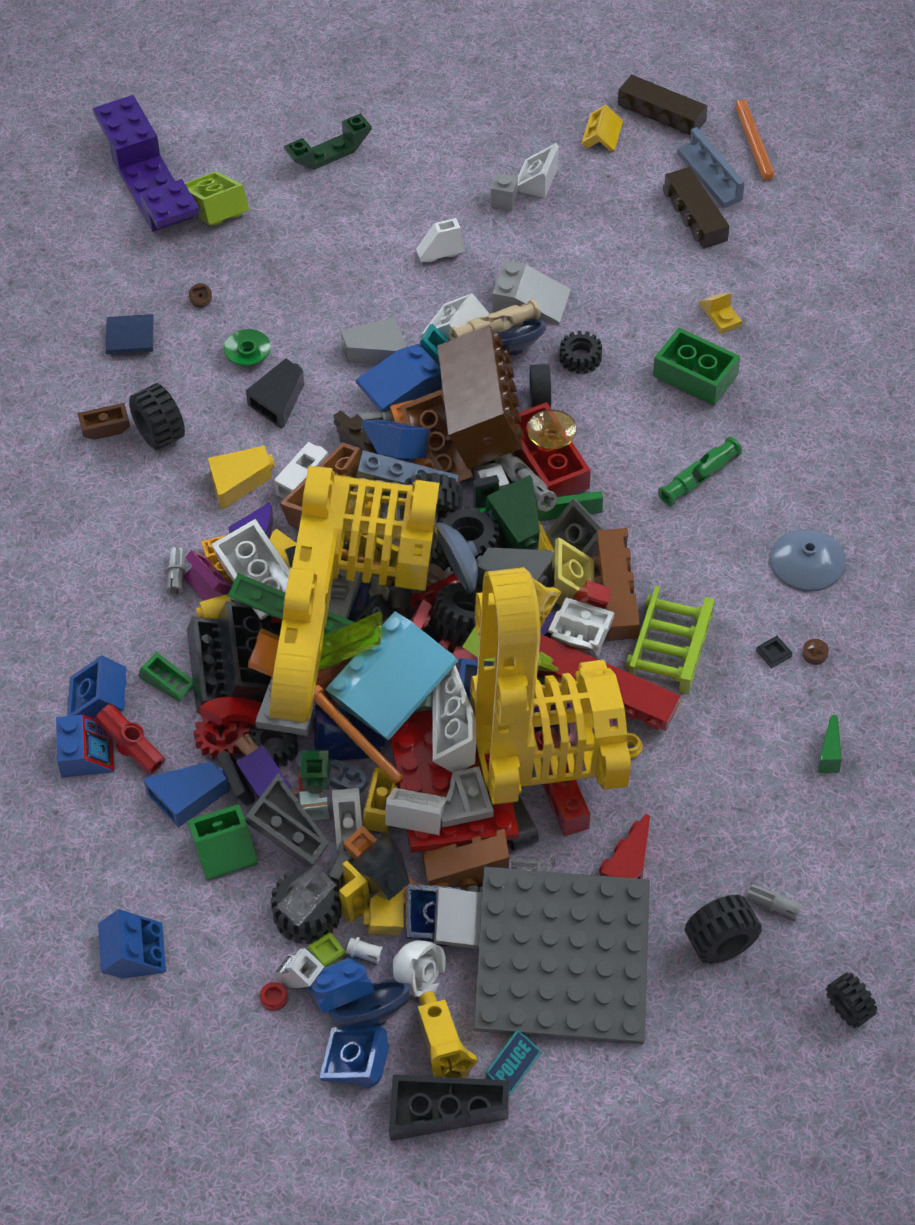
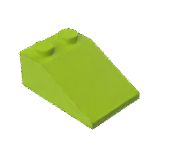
M218 171L185 182L199 207L200 214L197 216L200 220L211 226L219 225L224 219L229 217H240L243 215V212L250 210L243 184Z

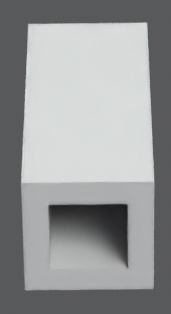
M308 442L275 478L276 495L283 499L286 498L307 477L308 466H319L328 457V452L321 446Z

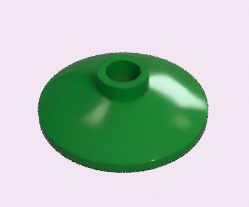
M254 329L239 330L231 334L224 343L226 358L239 366L259 364L268 357L271 351L269 338L264 333Z

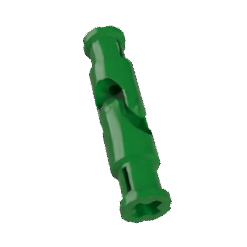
M727 437L725 443L718 448L714 447L699 461L694 462L677 474L667 486H661L658 489L659 498L670 507L674 505L676 499L682 495L689 494L706 481L712 472H718L728 464L731 458L740 456L742 454L740 443L733 437Z

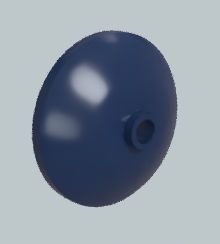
M530 319L524 321L520 326L499 332L503 342V350L507 349L510 355L522 353V349L534 344L544 334L546 323L543 320Z
M395 979L372 983L373 993L330 1010L331 1020L343 1026L356 1028L383 1026L387 1022L386 1020L396 1015L406 1004L412 993L409 983H400L395 981Z

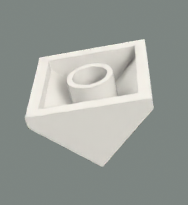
M556 143L525 159L518 175V192L542 198L546 197L558 170L559 146Z
M394 788L386 800L385 825L439 835L446 797Z

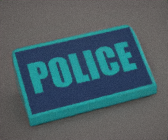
M517 1030L487 1070L486 1079L509 1080L511 1095L541 1054V1050Z

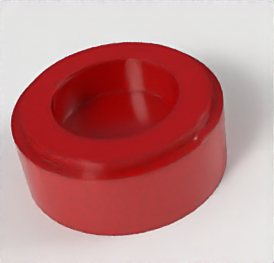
M270 982L264 985L260 991L261 1005L269 1011H278L288 1002L287 989L281 983Z

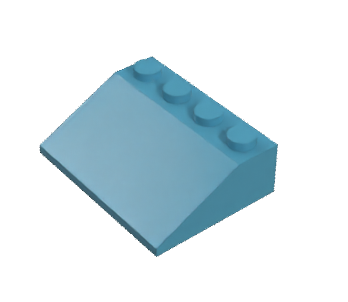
M395 611L325 690L341 708L389 740L456 665L458 659L414 623Z

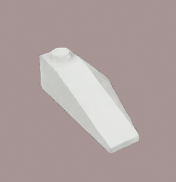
M456 665L433 689V762L452 773L474 765L476 753V719Z

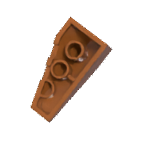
M443 389L401 405L400 408L405 424L430 429L426 454L433 461L436 468L440 471L459 475L457 481L459 483L473 478L472 469L467 468L448 435Z

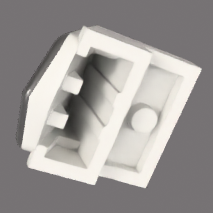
M565 598L560 611H557L548 633L552 634L551 639L597 659L614 620V612Z

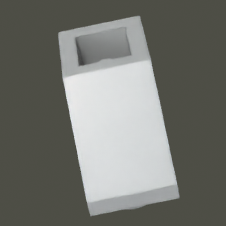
M456 218L433 224L416 248L420 262H433L438 258L454 257L459 253L465 252L461 228Z

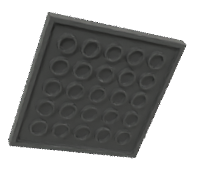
M484 867L474 1031L514 1034L518 1030L527 1036L644 1044L650 880Z

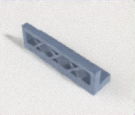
M697 127L691 129L690 143L677 148L679 157L692 169L696 177L723 208L742 201L744 181Z

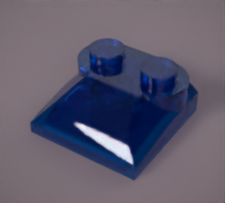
M408 884L405 887L406 939L434 943L437 889L441 887L460 890V888ZM436 944V945L441 946V947L449 946V945H443V944Z

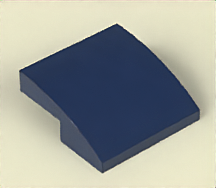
M154 315L107 317L106 354L153 352Z

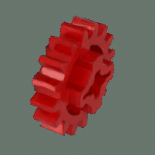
M201 716L202 722L195 723L196 730L193 731L196 748H200L202 756L209 753L210 760L212 761L223 751L229 752L233 757L235 752L242 755L243 753L236 747L235 743L241 737L245 739L244 736L246 734L251 735L249 723L243 721H230L220 726Z

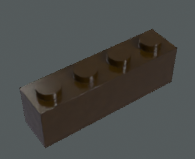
M631 74L618 90L619 106L641 114L643 117L658 121L662 125L675 128L682 133L691 135V129L696 127L700 129L706 122L708 105Z
M687 167L665 174V184H663L664 195L670 197L674 210L681 214L683 223L691 229L694 240L699 242L703 249L728 241L729 224L692 169Z

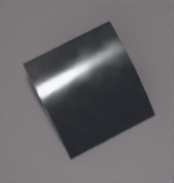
M229 601L225 602L217 619L192 617L187 627L196 713L199 712L200 706L204 703L222 697H241L263 702L272 677L248 667V661L257 643V636L261 628L280 636L281 624L271 622L270 615L260 620L252 607L239 602Z

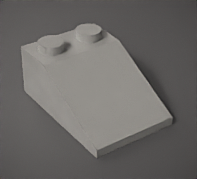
M504 261L492 293V312H497L513 305L520 306L526 304L530 299H534L541 312V316L537 320L560 324L571 289L526 264Z

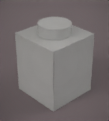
M496 173L491 187V207L513 211L518 196V177Z

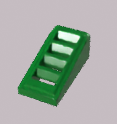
M157 651L140 668L138 676L179 702L193 688V680ZM157 667L160 668L156 674L153 672ZM165 672H167L168 675L164 678V680L160 678ZM173 677L177 678L172 685L168 684ZM181 682L185 683L186 685L179 692L175 689Z
M831 715L819 759L818 773L840 772L842 756L837 715Z

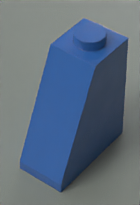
M211 761L150 776L143 780L146 794L178 828L229 792L228 778L224 769L221 767L217 768Z

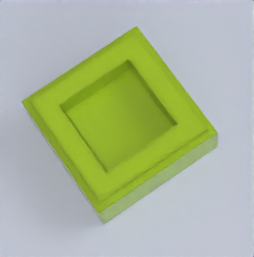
M331 932L308 946V951L324 968L347 956L346 951Z

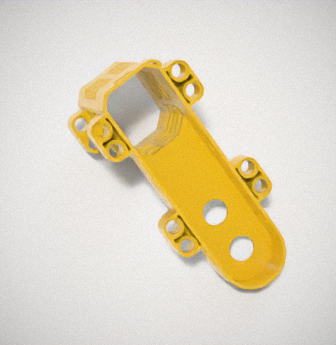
M308 466L294 560L289 571L285 593L283 621L272 680L269 718L306 723L311 717L333 580L338 578L339 569L347 570L346 580L354 581L355 571L363 572L362 582L370 583L371 573L379 574V585H386L387 575L396 576L395 587L425 591L439 483L416 480V482H413V485H403L394 482L389 483L379 480L374 481L335 475L332 468ZM351 486L358 487V492L350 491ZM374 489V494H367L366 490ZM383 491H389V492H391V493H390V497H389V496H382V492H383ZM404 493L407 494L406 499L398 498V494ZM350 498L356 499L354 515L348 514ZM365 501H373L370 517L364 516ZM381 503L389 504L387 519L380 518ZM397 505L405 506L403 521H396ZM345 533L351 534L348 561L341 560ZM361 535L367 536L364 563L357 562ZM377 537L384 538L381 564L373 565ZM393 539L400 540L397 568L389 567Z
M524 567L485 572L483 592L476 593L475 622L479 638L477 675L471 676L470 703L476 719V747L486 789L490 792L492 804L517 802L519 793H522V786L596 777L598 785H601L603 790L628 787L631 760L626 742L625 709L616 674L610 668H607L605 660L579 663V670L575 673L577 681H575L570 673L562 674L561 683H558L555 677L550 675L545 676V685H541L537 679L540 648V615L536 589L531 573ZM494 658V666L484 667V659ZM572 702L573 708L566 709L567 703ZM555 704L556 710L550 711L551 705ZM534 707H538L539 712L534 713ZM617 718V726H610L609 719ZM575 722L578 738L577 746H571L567 723ZM559 724L561 742L560 748L555 749L550 725ZM542 726L544 744L543 750L538 751L534 727ZM490 753L489 772L484 755ZM583 762L586 771H582ZM566 763H567V766H568L569 773H565V772H566ZM533 765H534V770H535L536 777H533V778H532ZM550 765H551V770H552V774H553V775H549V767H550Z

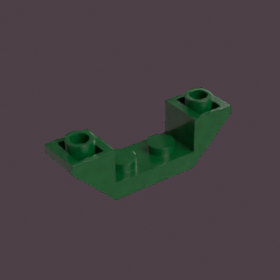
M360 113L342 121V135L312 148L304 138L285 145L284 150L295 163L315 170L354 153L370 133L372 126Z

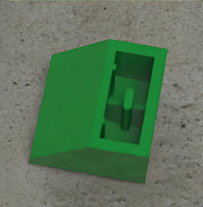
M239 804L187 820L190 836L206 881L258 864L249 829Z

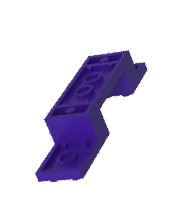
M134 95L92 108L93 115L109 141L112 161L152 232L192 219L195 215L200 214L199 207L183 179L175 181L160 156L157 134Z

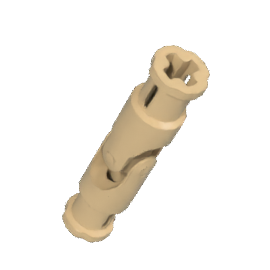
M530 299L526 304L507 307L486 317L470 320L466 325L460 327H450V340L488 325L492 327L494 333H499L520 326L524 321L530 319L537 320L541 316L540 308L534 299Z

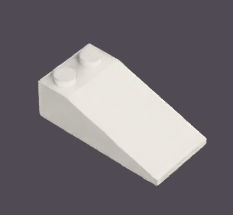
M256 519L212 544L217 559L233 583L237 574L240 573L286 593L290 569ZM252 608L258 615L260 620L269 616L266 613H263L259 610Z

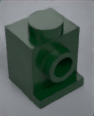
M302 751L300 770L302 790H307L311 794H319L323 789H329L331 770L329 751Z

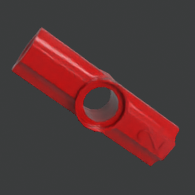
M107 705L96 715L95 722L116 742L118 752L124 756H130L147 774L152 775L164 764L166 758L144 737L145 733L142 726L129 722L113 705Z

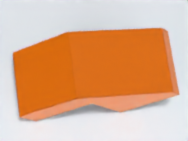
M261 628L257 636V643L248 661V667L273 677L280 636Z

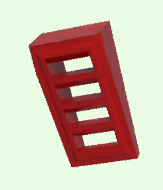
M587 580L571 599L604 608L610 602V588Z

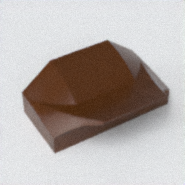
M125 403L77 413L82 434L85 438L96 440L122 434L130 427Z

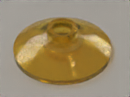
M559 410L541 411L535 414L528 423L529 438L533 443L545 449H559L569 445L574 440L577 432L574 419L567 413Z

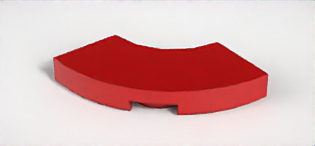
M222 697L201 705L198 714L220 726L230 721H243L256 725L255 721L262 703L241 697Z

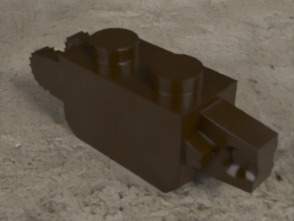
M342 411L333 415L340 443L343 442L361 449V452L364 450L378 454L362 426L363 419L358 414L352 418Z

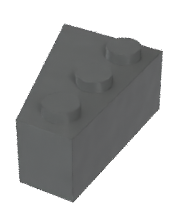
M279 773L245 819L248 825L306 867L314 866L329 843L312 818L302 808L296 796L289 790Z

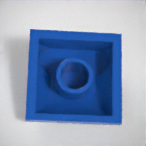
M347 958L323 968L311 986L306 987L322 1014L374 992L372 982L367 976L365 967L362 964H358L354 958Z
M383 1026L364 1028L332 1027L319 1079L328 1082L358 1083L362 1088H371L378 1084L383 1075L389 1050L385 1028Z

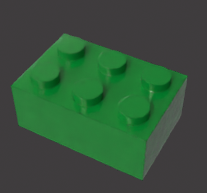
M678 327L654 357L653 376L715 405L738 376L740 356Z

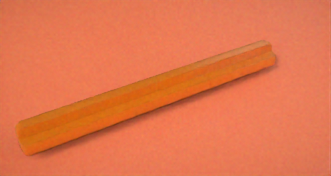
M745 99L737 100L735 108L762 179L764 181L772 180L774 178V170L748 103Z

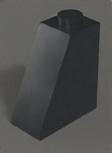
M285 358L246 390L247 405L280 429L284 428L304 386V372L302 368Z
M388 832L350 863L368 881L369 892L388 901L410 884L403 854Z

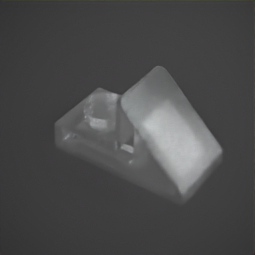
M314 866L289 885L292 890L277 905V908L295 926H300L336 884L318 866Z

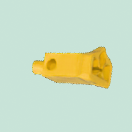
M432 991L422 993L419 996L421 1006H418L419 1022L431 1060L433 1077L467 1078L472 1067L478 1063L476 1055L467 1050L461 1043L446 1000L437 1001L435 993Z

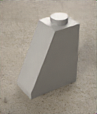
M395 317L341 330V341H338L341 355L345 354L348 362L379 364L399 349L407 347Z

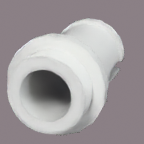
M360 937L356 939L351 938L346 954L351 955L350 958L358 957L378 964L383 947L360 941Z

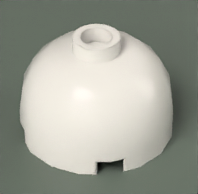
M420 940L405 944L393 959L395 981L409 983L412 989V996L419 997L424 992H434L439 983L433 984L439 972L444 973L446 957L443 948L435 943Z

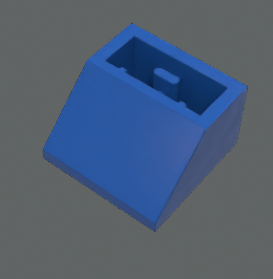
M118 909L98 923L101 973L122 979L166 972L162 922Z

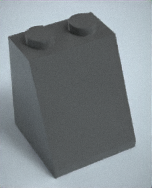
M488 548L484 555H480L476 560L478 569L476 587L483 588L484 574L487 571L521 567L526 568L531 573L532 578L545 587L551 588L554 584L555 552Z

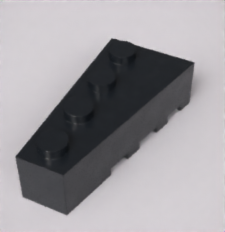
M393 1075L389 1120L390 1141L508 1119L509 1080Z

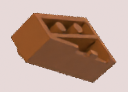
M505 829L496 831L497 836L482 840L480 836L472 838V843L457 848L455 843L423 853L427 890L437 895L439 887L464 891L469 886L483 887L484 867L509 869V852Z

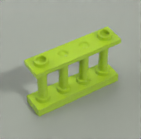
M655 585L653 595L648 594L645 609L648 610L634 654L628 655L625 669L629 670V673L636 675L638 669L675 678L677 682H680L679 692L689 694L713 616L715 599L705 597L703 605L697 606V608L659 599L660 586ZM656 609L693 617L698 622L696 626L689 628L653 618ZM650 629L687 637L691 644L690 647L685 646V648L648 640L647 637ZM646 649L682 658L685 664L684 667L674 668L641 660L643 650Z

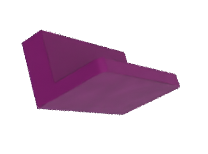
M192 550L186 555L185 558L192 567L184 575V579L203 601L226 595L230 592L232 586L204 555Z

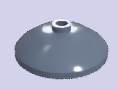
M438 522L434 524L440 545L456 577L468 594L474 592L478 576L477 563L474 557L478 555L474 543L472 541L467 543L457 530L445 523Z
M810 529L795 530L783 535L775 542L770 554L771 568L777 578L789 587L802 591H819L832 586L841 578L846 564L844 551L836 540L823 532Z

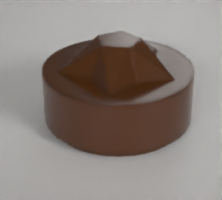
M195 284L189 290V300L195 307H205L212 300V291L206 284Z
M820 639L806 641L802 651L804 660L813 665L824 663L828 658V645Z

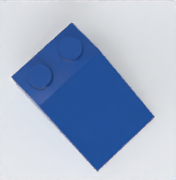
M419 344L399 349L358 377L355 383L377 408L384 412L390 410L391 405L414 401L441 390L442 378L439 365Z

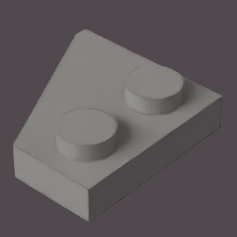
M474 767L453 772L444 813L441 818L442 828L493 817L494 811L480 768Z

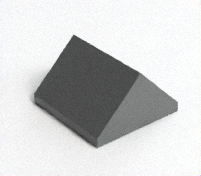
M572 499L546 535L554 548L555 539L559 537L592 558V556H596L597 530L605 529L576 499Z

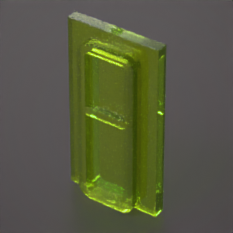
M379 611L324 636L319 671L381 644L383 614Z

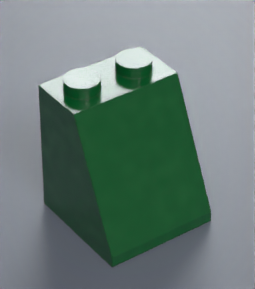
M528 475L488 495L486 498L485 511L490 513V517H494L496 524L499 525V543L502 548L538 550L540 527L533 478L531 475Z

